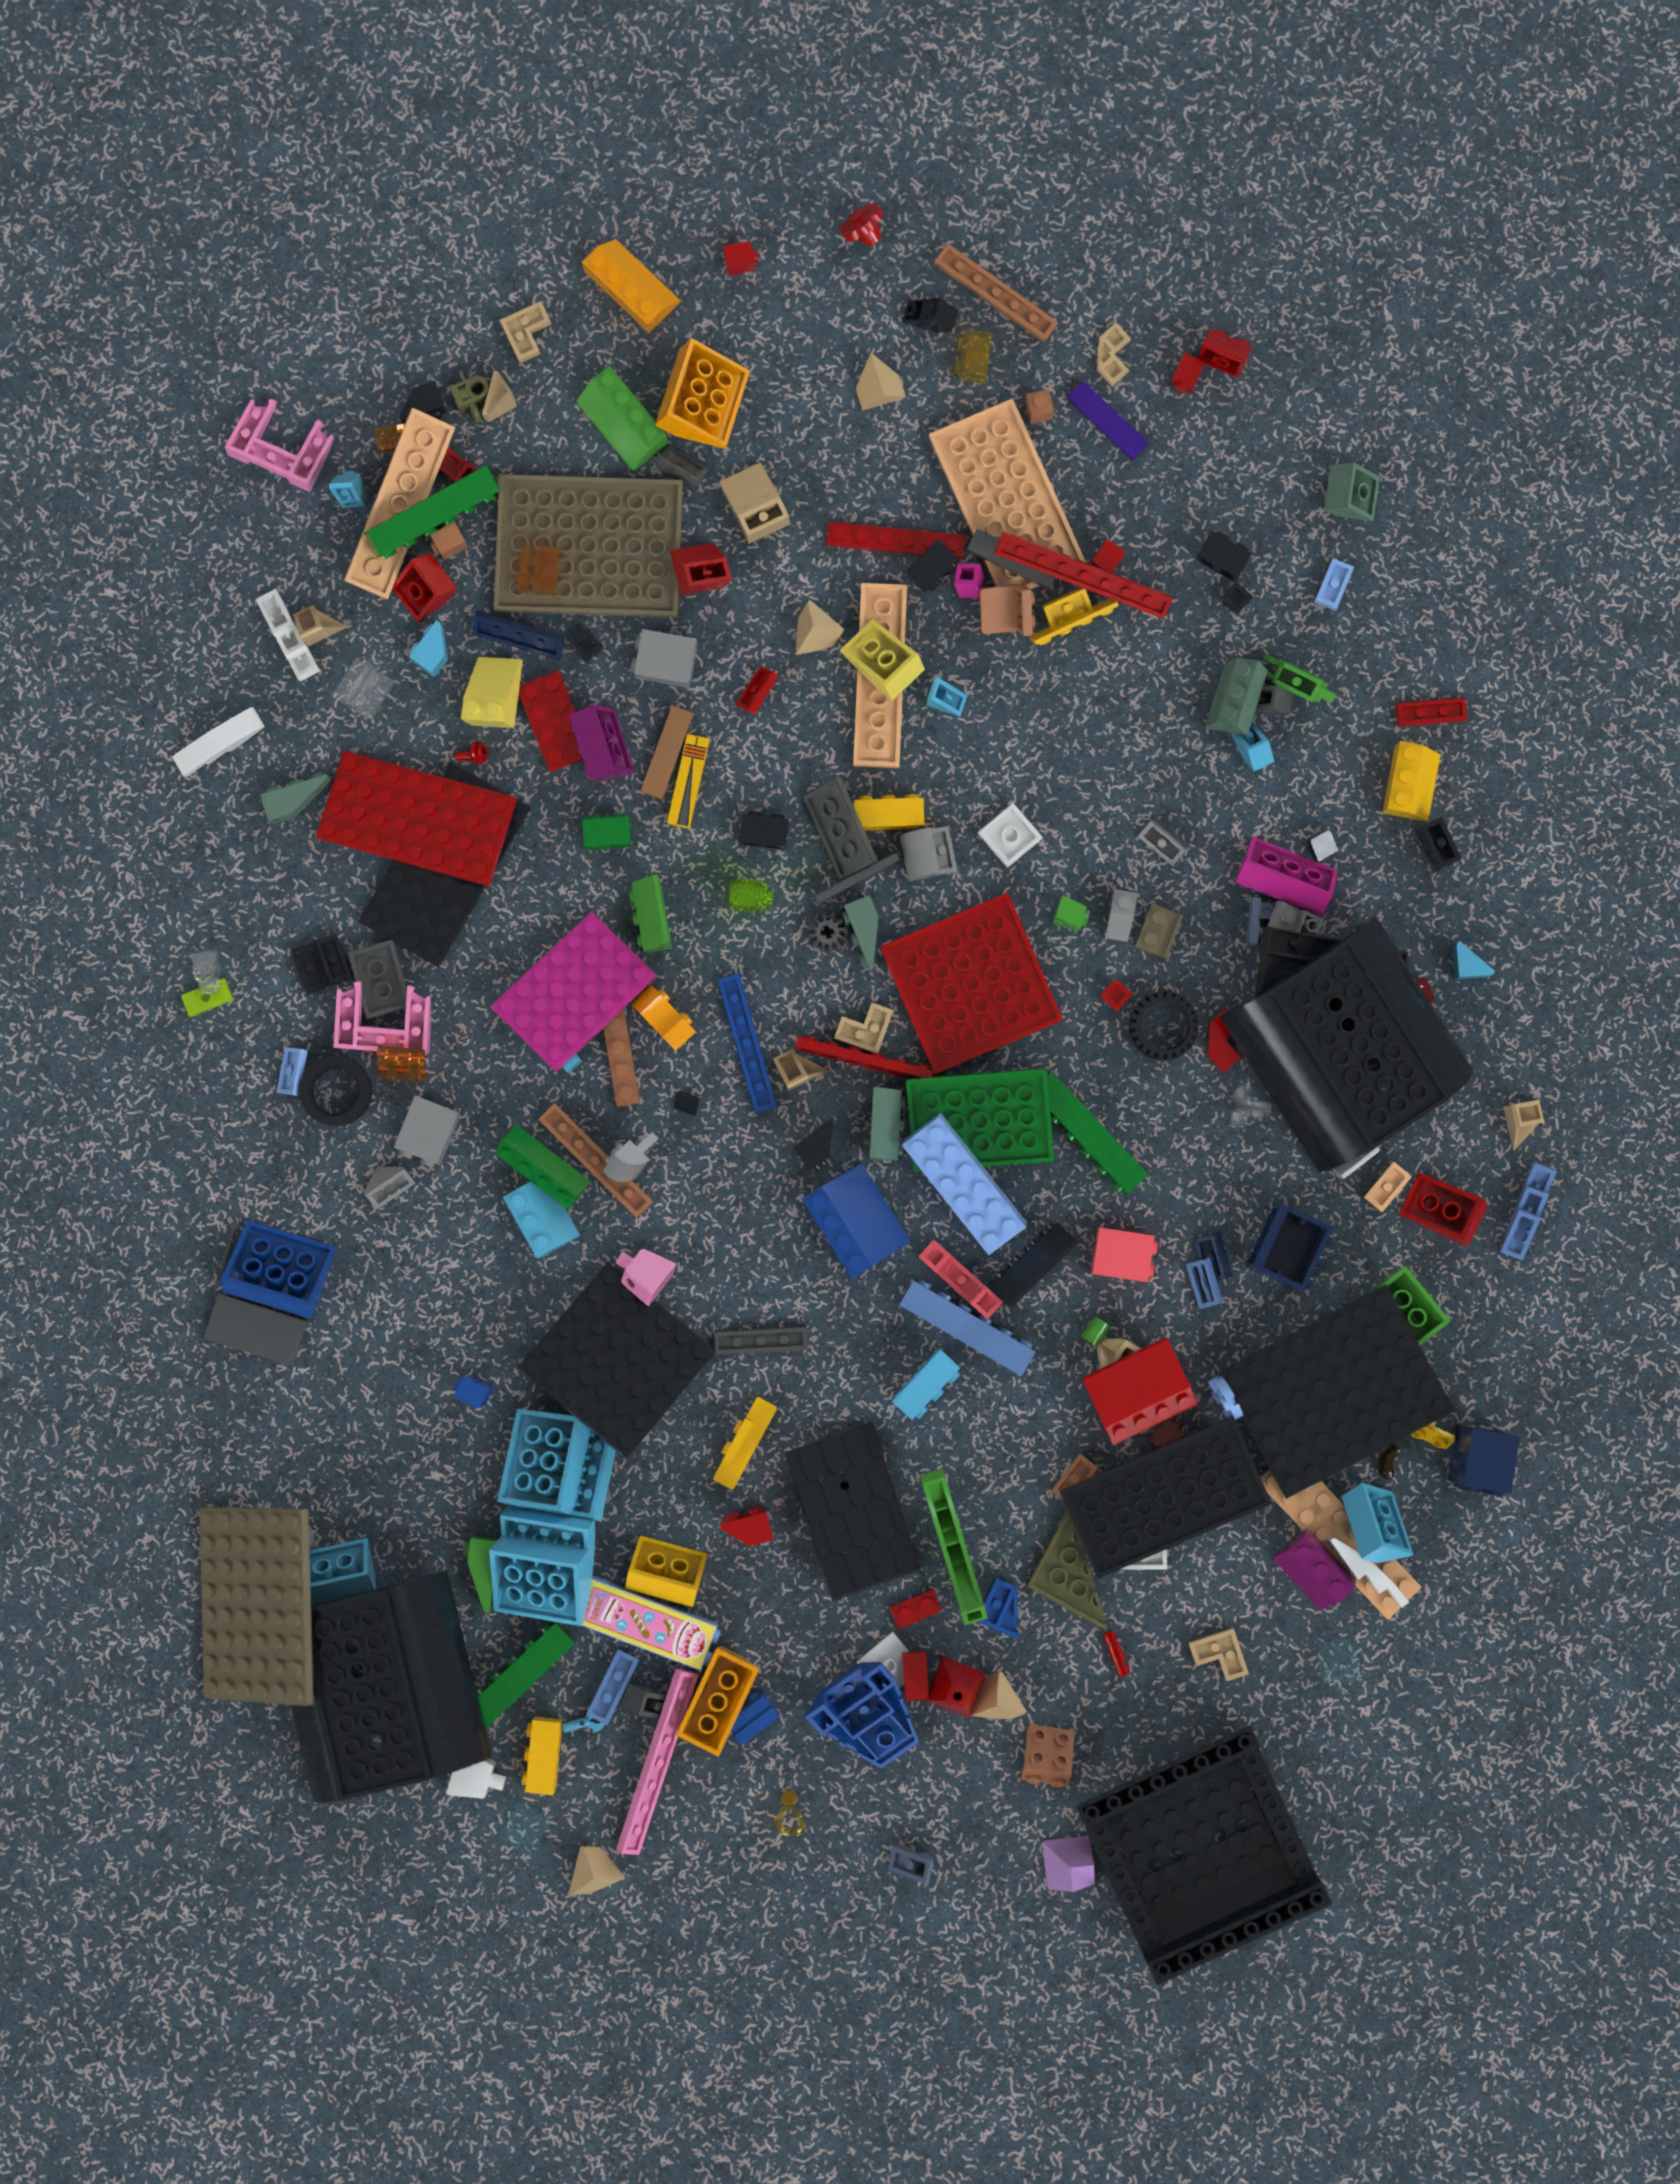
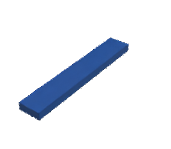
M737 973L719 978L717 982L754 1112L757 1113L777 1107L740 974Z

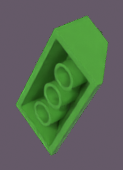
M610 366L590 381L576 401L633 472L669 444L664 431L655 426V420Z

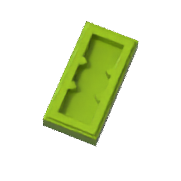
M225 978L181 995L189 1017L196 1016L234 1000Z

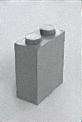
M642 629L641 636L637 635L635 649H638L637 658H633L631 664V671L634 672L635 679L690 688L698 646L697 639Z
M415 1095L394 1148L400 1150L399 1155L412 1159L413 1155L421 1158L420 1163L432 1168L434 1164L441 1165L461 1113Z

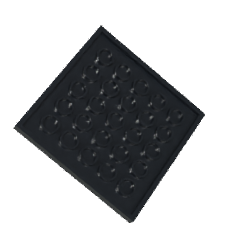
M607 1262L520 1363L517 1370L627 1460L716 1350L655 1300L649 1306L642 1302L622 1284L623 1274Z

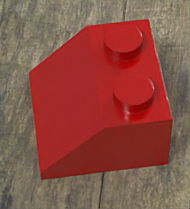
M1210 329L1198 359L1204 361L1205 365L1239 378L1252 346L1248 345L1243 339H1233L1227 336L1221 330Z
M431 553L411 559L392 587L417 623H420L447 603L457 591V587Z

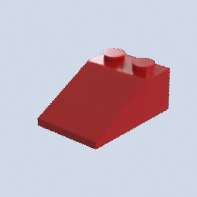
M1418 1173L1399 1215L1446 1239L1469 1247L1488 1205L1479 1196Z

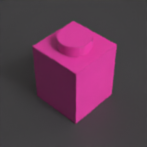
M957 563L954 585L959 598H979V591L984 587L985 581L981 565Z

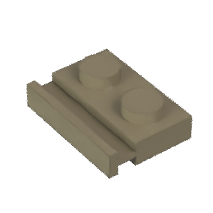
M1151 904L1135 948L1167 959L1183 915Z

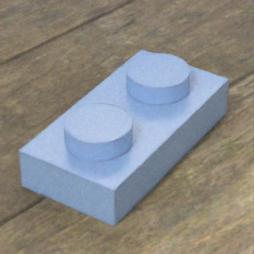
M1333 558L1314 602L1336 611L1354 567Z
M285 1047L277 1093L299 1096V1085L304 1072L308 1050Z

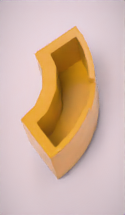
M651 985L632 1003V1006L676 1051L696 1032L690 1026L693 1021L684 1012L680 1015L668 1003L671 998L662 989L657 991Z

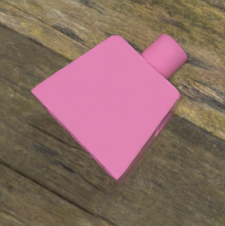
M641 1249L635 1258L622 1252L616 1261L617 1265L625 1269L621 1280L622 1284L647 1306L653 1302L670 1280L676 1267V1263L645 1249Z

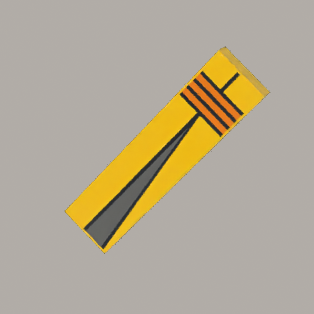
M687 734L667 820L669 825L687 829L691 827L710 743L709 738Z

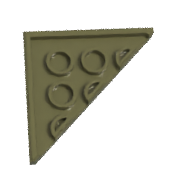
M1066 1510L1026 1586L1100 1628L1107 1630V1623L1085 1549L1068 1510Z

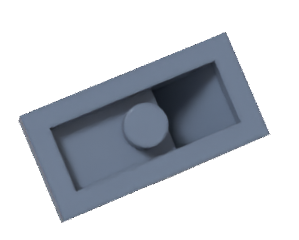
M893 1846L888 1870L918 1882L929 1884L933 1859L928 1852L916 1853L900 1846Z

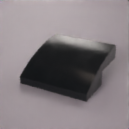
M337 934L291 949L306 995L352 978Z

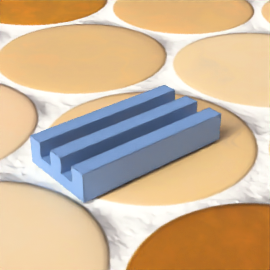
M1210 1257L1186 1264L1199 1309L1223 1303ZM1196 1266L1198 1268V1272L1201 1278V1284L1206 1295V1303L1204 1301L1199 1281L1196 1275V1271L1194 1268Z

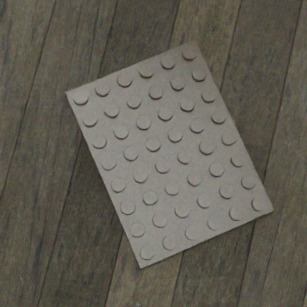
M499 474L500 491L498 497L494 591L495 612L678 618L679 585L670 550L681 548L683 480Z
M201 1507L200 1547L204 1698L301 1706L313 1705L308 1509Z

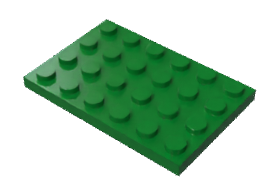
M1047 1068L906 1079L911 1134L941 1112L983 1167L1054 1162ZM913 1160L914 1172H923Z

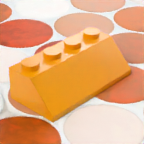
M616 239L597 246L582 261L584 272L648 333L681 302Z
M723 1646L717 1647L676 1736L719 1757L760 1668L743 1656Z

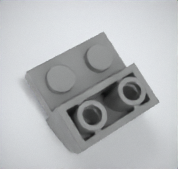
M948 826L919 829L899 836L909 881L927 879L958 871Z
M1277 901L1267 927L1318 935L1324 919L1306 910H1299L1283 901Z
M652 1132L646 1138L642 1135L635 1143L631 1140L624 1145L619 1143L605 1160L607 1165L602 1172L618 1182H629L636 1179L650 1159L647 1155L659 1138Z

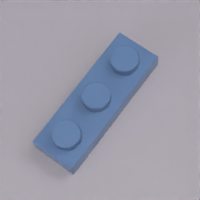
M619 1649L617 1650L586 1714L587 1716L608 1725L639 1659Z

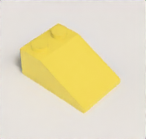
M874 619L840 649L841 653L880 692L892 701L925 670L919 655Z
M478 657L464 694L461 720L474 726L514 728L523 660Z

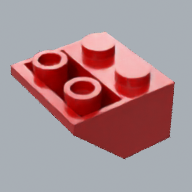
M714 543L670 550L681 595L722 589L732 580L727 559Z
M761 1506L747 1509V1514L739 1515L738 1512L726 1514L719 1524L720 1529L748 1546L772 1541L774 1537L768 1510H762Z

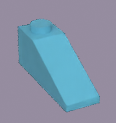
M346 471L343 472V475H336L329 483V489L342 508L365 507L364 484L359 473Z

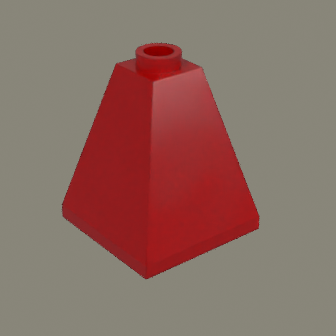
M942 1656L929 1688V1699H925V1701L969 1718L986 1673Z

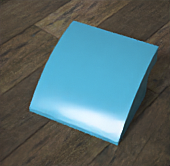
M517 1409L497 1502L532 1510L594 1519L601 1522L616 1451L574 1416Z
M507 1506L500 1514L501 1537L489 1550L494 1611L582 1626L589 1600L594 1567L595 1520Z

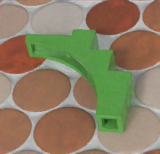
M941 1469L921 1475L920 1478L964 1624L968 1625L988 1619L944 1471Z

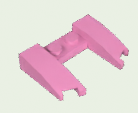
M251 399L225 445L227 455L246 464L251 462L287 478L290 484L310 492L334 441L333 435H330L327 439L320 430L323 427V423L317 419L300 452L296 456L261 440L277 402L269 399L268 407H255V401Z
M362 981L353 983L355 988L343 992L341 988L337 989L333 1048L416 1055L429 1054L431 1031L430 996H427L425 999L414 992L415 987L408 985L405 1029L361 1026Z

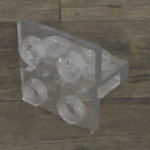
M355 659L332 697L365 718L372 720L395 682L380 673L372 664L368 662L365 664L359 659Z
M1244 1081L1238 1087H1235L1233 1101H1237L1236 1109L1232 1110L1230 1124H1234L1233 1130L1243 1129L1246 1117L1260 1119L1271 1111V1103L1248 1100L1250 1081Z

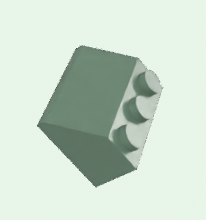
M1237 657L1225 662L1205 728L1248 735L1268 672L1258 660Z
M873 1087L869 1160L897 1161L898 1156L903 1155V1142H899V1133H904V1119H900V1110H905L906 1096H901V1090Z

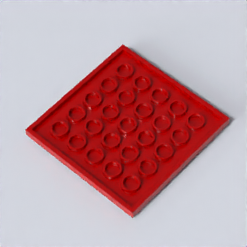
M1008 893L880 946L934 1075L1063 1021Z

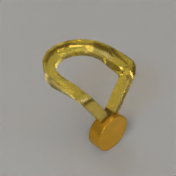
M791 1790L785 1791L781 1797L784 1806L774 1819L775 1827L783 1835H800L805 1831V1823L794 1806L797 1802L796 1793ZM789 1807L800 1823V1827L797 1829H786L782 1826L781 1818Z

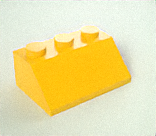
M1399 741L1394 748L1382 813L1428 822L1441 754L1424 745Z
M640 1535L628 1571L625 1589L693 1607L708 1554Z

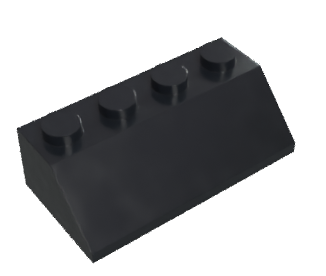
M1049 1223L1040 1232L1043 1236L1037 1242L1034 1239L1031 1240L1023 1248L1026 1252L1020 1258L1016 1255L1006 1264L1009 1267L1006 1272L1002 1274L999 1271L990 1280L992 1285L989 1289L1008 1308H1012L1079 1244L1058 1223L1055 1225Z

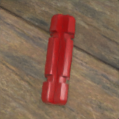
M1112 1630L1104 1633L1103 1638L1105 1643L1108 1644L1107 1648L1113 1664L1116 1665L1117 1675L1119 1677L1127 1676L1130 1674L1128 1664H1125L1126 1659L1119 1642H1117L1118 1638L1115 1631Z

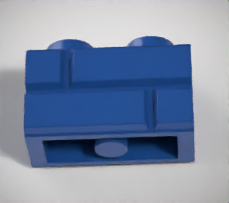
M474 1375L459 1377L453 1390L456 1391L454 1394L456 1399L467 1402L468 1405L478 1409L487 1404L494 1390V1385L486 1381L481 1382V1379Z
M755 1691L746 1698L745 1701L747 1703L742 1706L733 1725L731 1733L741 1746L780 1717L779 1711L764 1691L759 1694Z

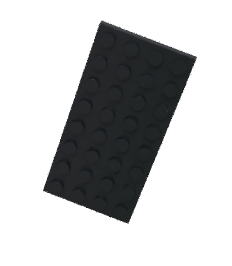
M453 763L449 764L442 776L443 778L506 794ZM517 800L496 869L531 810V807ZM393 860L358 922L385 938L393 940L394 943L439 968L486 886Z
M1230 1416L1059 1490L1097 1579L1272 1504L1234 1416Z

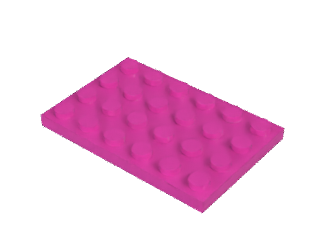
M591 912L490 1007L557 1073L657 978V975Z

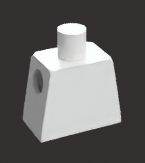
M487 1759L470 1767L452 1772L446 1794L485 1798L489 1787L503 1790L506 1776L493 1773L496 1762Z

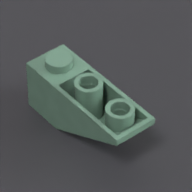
M316 773L305 781L300 779L294 780L283 788L276 786L266 789V793L260 794L268 821L276 824L295 818L332 782L331 777L327 774Z
M869 895L844 905L845 912H842V916L846 926L851 924L854 933L850 934L854 946H859L862 954L859 955V959L863 968L868 967L869 972H872L879 916Z

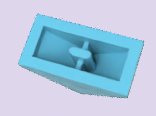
M935 677L926 706L960 717L968 695L942 679Z
M1459 941L1452 946L1455 980L1484 978L1494 974L1495 970Z

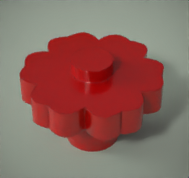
M875 202L868 203L848 216V220L841 225L840 232L847 242H854L860 239L863 244L872 246L882 237L881 229L877 223L882 220L883 212Z

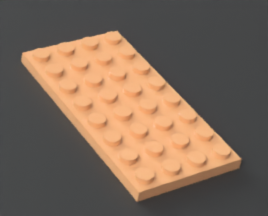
M1013 398L929 434L930 442L972 536H974L976 529H979L999 539L1002 531H1006L1086 562ZM983 559L994 586L1023 583L1030 589L1040 586Z

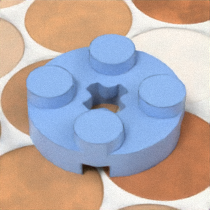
M1218 1375L1208 1381L1212 1390L1211 1394L1217 1405H1222L1225 1417L1234 1416L1235 1420L1242 1417V1410L1239 1404H1236L1233 1398L1235 1396L1224 1378Z

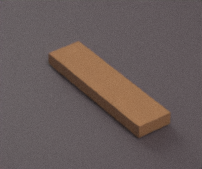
M672 705L642 785L641 793L663 800L694 713Z

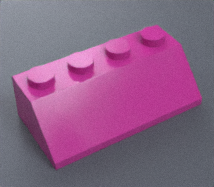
M1252 836L1235 882L1245 888H1251L1263 893L1265 896L1279 899L1289 905H1294L1322 917L1333 896L1338 870Z

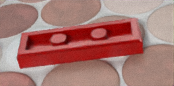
M1465 697L1395 704L1397 727L1465 722L1468 720Z

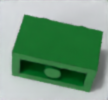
M624 813L611 814L610 818H602L601 815H590L588 819L582 820L584 848L586 851L632 847L630 818L625 816Z

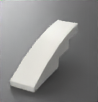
M274 589L257 598L256 601L298 680L301 682L319 672L320 669L308 646L300 637L297 626L278 591Z
M251 707L207 732L172 756L182 775L189 776L204 764L212 763L225 752L233 751L265 726L254 707Z
M1328 1536L1326 1538L1356 1579L1359 1580L1365 1576L1375 1591L1380 1594L1387 1590L1395 1603L1401 1608L1409 1603L1398 1587L1375 1564L1361 1559L1356 1550L1334 1537Z

